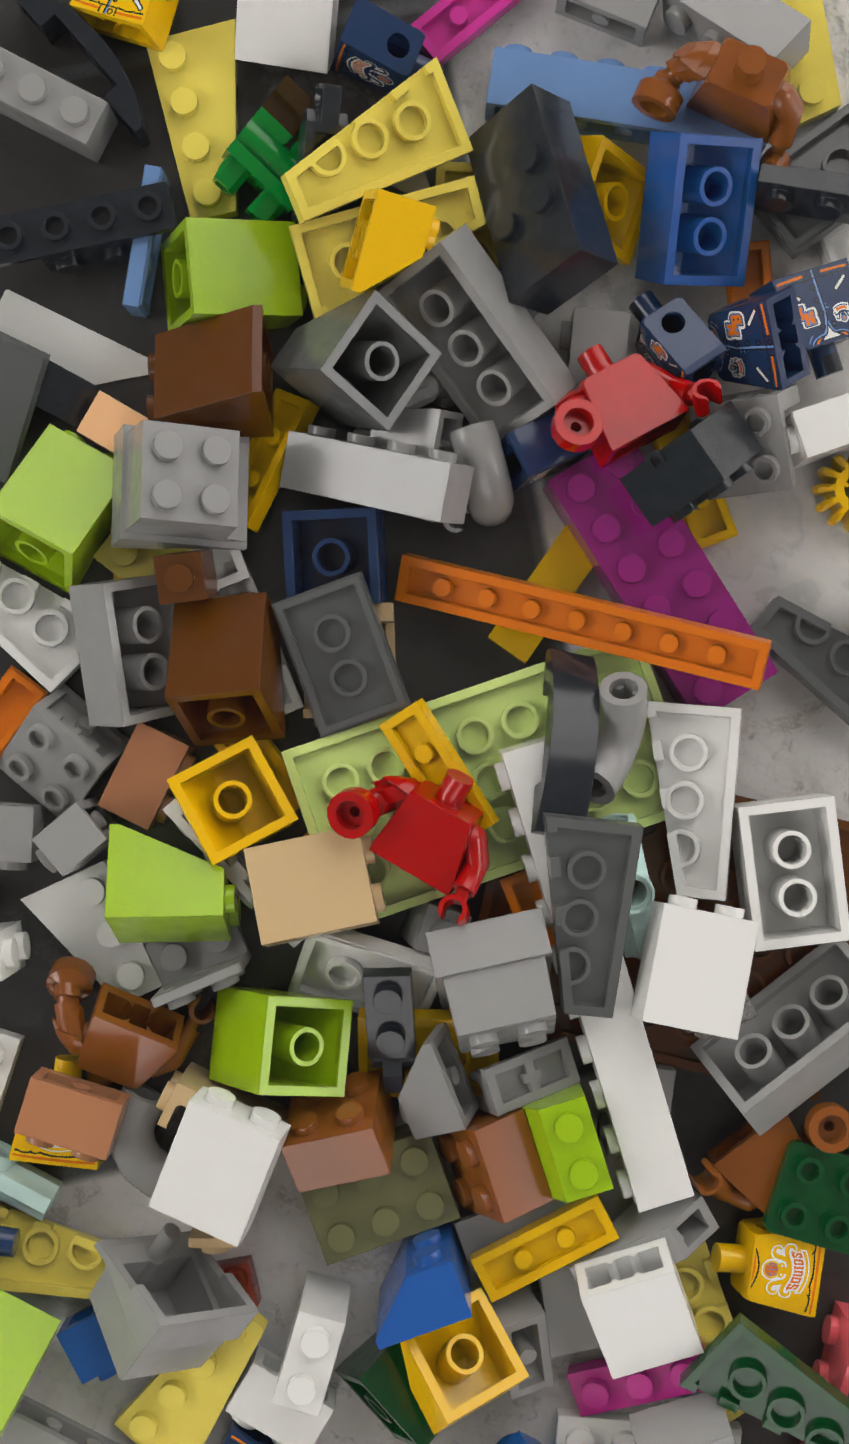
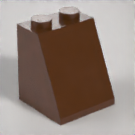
M247 306L156 334L155 353H149L147 360L149 379L151 382H154V395H148L146 401L148 420L240 431V437H274V370L270 367L274 361V352L263 306Z
M243 592L239 595L174 603L165 700L194 746L237 743L253 735L255 741L285 738L286 727L280 632L271 606L272 603L266 592Z

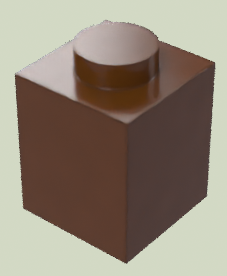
M212 549L169 553L153 557L160 605L204 600L219 595Z

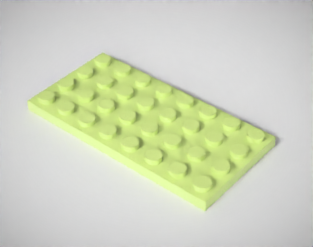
M589 648L571 652L594 657L599 686L601 681L610 674L623 671L631 672L641 676L646 681L648 701L664 702L650 663ZM545 662L425 702L499 818L494 825L485 829L490 864L481 884L524 869L521 855L529 853L524 835L519 837L514 835L507 810L515 808L510 789L501 791L493 764L501 762L498 750L545 736L548 696H543ZM399 712L281 752L309 835L333 830L327 818V807L330 800L342 790L349 787H362L365 790H369L375 787L372 782L386 776L412 778L379 727L380 724ZM646 717L641 744L633 766L616 797L609 804L600 805L590 802L587 817L602 819L605 815L617 812L624 814L633 813L636 822L640 823L643 827L665 821L656 761H654L649 718ZM396 810L380 816L376 826L364 836L371 835L374 841ZM377 854V863L368 865L372 884L381 882L386 911L378 912L379 919L446 896L444 893Z

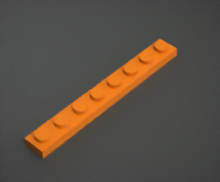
M411 553L402 555L394 598L397 601L758 691L762 686L773 641Z

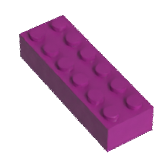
M639 449L603 469L600 468L594 453L547 481L542 489L564 525L568 526L592 564V570L613 602L756 636L684 520L681 519L673 524L668 517L652 527L619 480L645 461ZM770 657L768 658L763 682L779 672ZM652 664L676 703L724 707L751 690L750 688Z

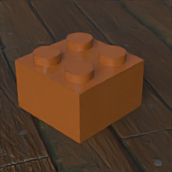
M381 1069L365 1073L353 1072L346 1076L344 1097L291 1096L286 1123L290 1124L291 1127L281 1151L299 1193L390 1174L397 1111L390 1093H384Z
M517 1108L500 1116L477 1110L465 1130L438 1136L439 1149L444 1159L451 1164L455 1180L452 1181L454 1195L459 1204L465 1207V1209L505 1224L553 1201L524 1109Z

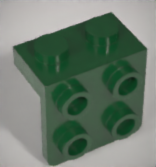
M798 1139L791 1140L787 1144L763 1216V1225L768 1231L849 1255V1147L838 1153H825L816 1148L814 1144Z

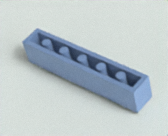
M509 44L505 48L495 46L486 99L485 120H490L532 83L570 102L578 132L581 135H604L608 139L649 145L650 131L751 137L686 107L698 81L684 82L680 85L679 91L683 97V103L675 120L672 122L654 120L636 109L631 100L640 80L645 77L654 76L659 69L664 70V67L647 66L643 69L625 67L622 62L609 58L600 59L597 62L580 60L575 54L565 51H556L551 53V55L532 52L529 47L520 44ZM762 142L761 154L766 147L767 143Z

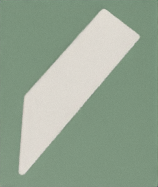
M5 290L0 300L1 332L50 354V361L94 385L148 375V357L15 292Z

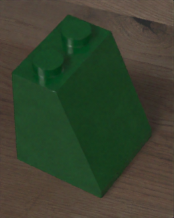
M375 1332L335 1369V1372L395 1438L407 1444H429L437 1434H433L410 1389L401 1344L398 1343L379 1350L375 1341Z

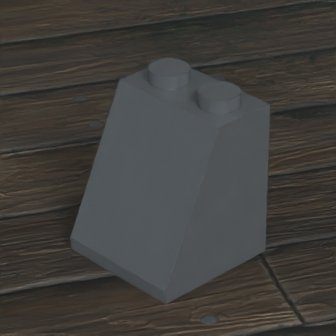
M371 289L296 328L270 367L307 400L318 406L319 410L336 425L389 431L442 353L375 289Z

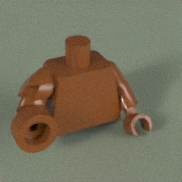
M725 38L722 43L716 40L689 42L673 53V58L666 62L667 68L664 70L659 69L654 76L645 77L640 80L631 102L636 109L647 117L661 122L674 121L683 103V97L679 91L680 85L684 82L698 81L687 102V108L751 137L763 138V142L767 144L770 143L772 147L767 149L760 159L759 173L762 163L789 167L790 157L785 150L792 147L804 111V104L795 87L790 83L791 67L785 61L767 54L760 46L747 45L734 38Z
M61 957L53 962L46 979V987L49 993L58 1002L54 1004L56 1018L52 1017V1022L59 1041L71 1055L78 1057L77 1065L80 1069L87 1071L88 1081L110 1087L115 1082L125 1087L136 1089L150 1077L155 1078L177 1070L184 1062L200 1034L196 1031L199 1024H207L215 1017L216 1007L212 999L209 1000L204 1010L194 1011L201 998L200 992L195 995V1000L185 1005L189 1016L183 1024L184 1015L162 1006L154 1008L152 1002L103 982L90 1020L86 1021L84 1008L79 1002L86 1000L92 993L96 980V972L93 966L78 957Z
M825 1101L818 1103L806 1115L800 1136L788 1115L761 1136L746 1121L706 1152L711 1162L704 1157L701 1163L705 1166V1170L699 1176L694 1177L689 1173L690 1182L703 1196L711 1195L721 1202L745 1211H753L759 1208L765 1213L787 1144L791 1140L798 1139L814 1144L816 1148L825 1153L844 1151L849 1147V1112L835 1102Z

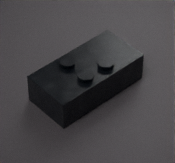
M531 83L469 137L473 151L468 155L509 302L549 315L618 265V261L570 102Z

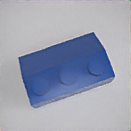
M650 131L635 279L662 285L744 287L763 138Z
M453 1221L403 1238L380 1287L375 1340L379 1350L472 1317L469 1264Z

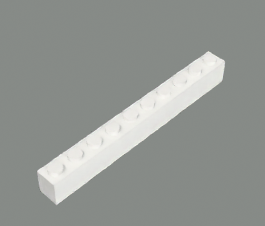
M545 736L498 750L501 762L493 765L501 791L510 789L515 808L509 809L507 812L515 837L524 835L529 853L521 855L528 882H538L543 898L534 901L535 906L542 909L546 928L551 927L554 935L545 835L531 833L535 785L542 779ZM552 945V963L556 974H558L555 945ZM623 957L613 1018L568 1015L570 1020L579 1018L583 1035L576 1036L575 1039L583 1064L592 1062L596 1080L589 1081V1086L597 1110L605 1108L610 1124L602 1126L610 1154L619 1152L623 1169L616 1170L615 1172L623 1198L632 1197L640 1213L692 1197L694 1192L643 1021L630 1016L634 990Z

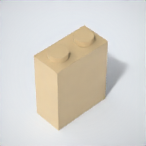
M331 830L243 849L261 945L270 947L380 924L378 912L386 911V904L381 882L372 884L368 865L377 863L376 854L369 850L373 843L372 836L348 839Z

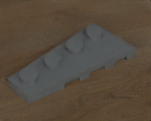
M778 595L770 601L750 627L757 637L773 640L769 655L849 725V636L832 628L831 623Z
M542 812L561 1008L565 1014L613 1018L644 827L637 822Z

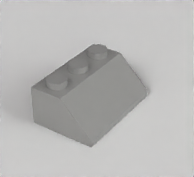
M155 574L68 586L89 725L126 727L175 715L165 700L174 603L160 605Z

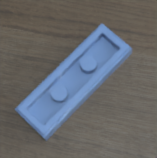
M145 164L141 186L165 181L170 187L171 184L161 167ZM162 234L133 239L122 302V305L131 316L147 318L150 315Z

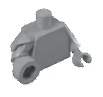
M430 370L389 431L356 427L353 433L376 437L375 446L387 448L388 440L417 445L415 455L428 457L429 448L454 452L449 434L462 428L464 414L435 408L419 409L430 403L437 407L452 410L458 408ZM443 523L450 532L458 533L464 530V527L461 525Z

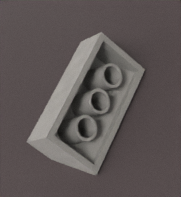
M466 223L441 240L431 250L426 252L423 258L414 262L378 291L442 353L431 368V371L469 423L474 424L494 420L500 440L507 433L528 424L555 406L578 384L576 378L527 309L509 302L502 274Z
M846 941L820 944L744 1004L738 1040L705 1034L690 1046L759 1136L768 1131L849 1067V944Z

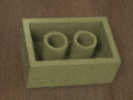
M408 1123L397 1126L395 1129L390 1174L301 1192L327 1266L460 1218V1204L454 1195L452 1179L445 1159L439 1149L437 1137L432 1136L415 1140Z

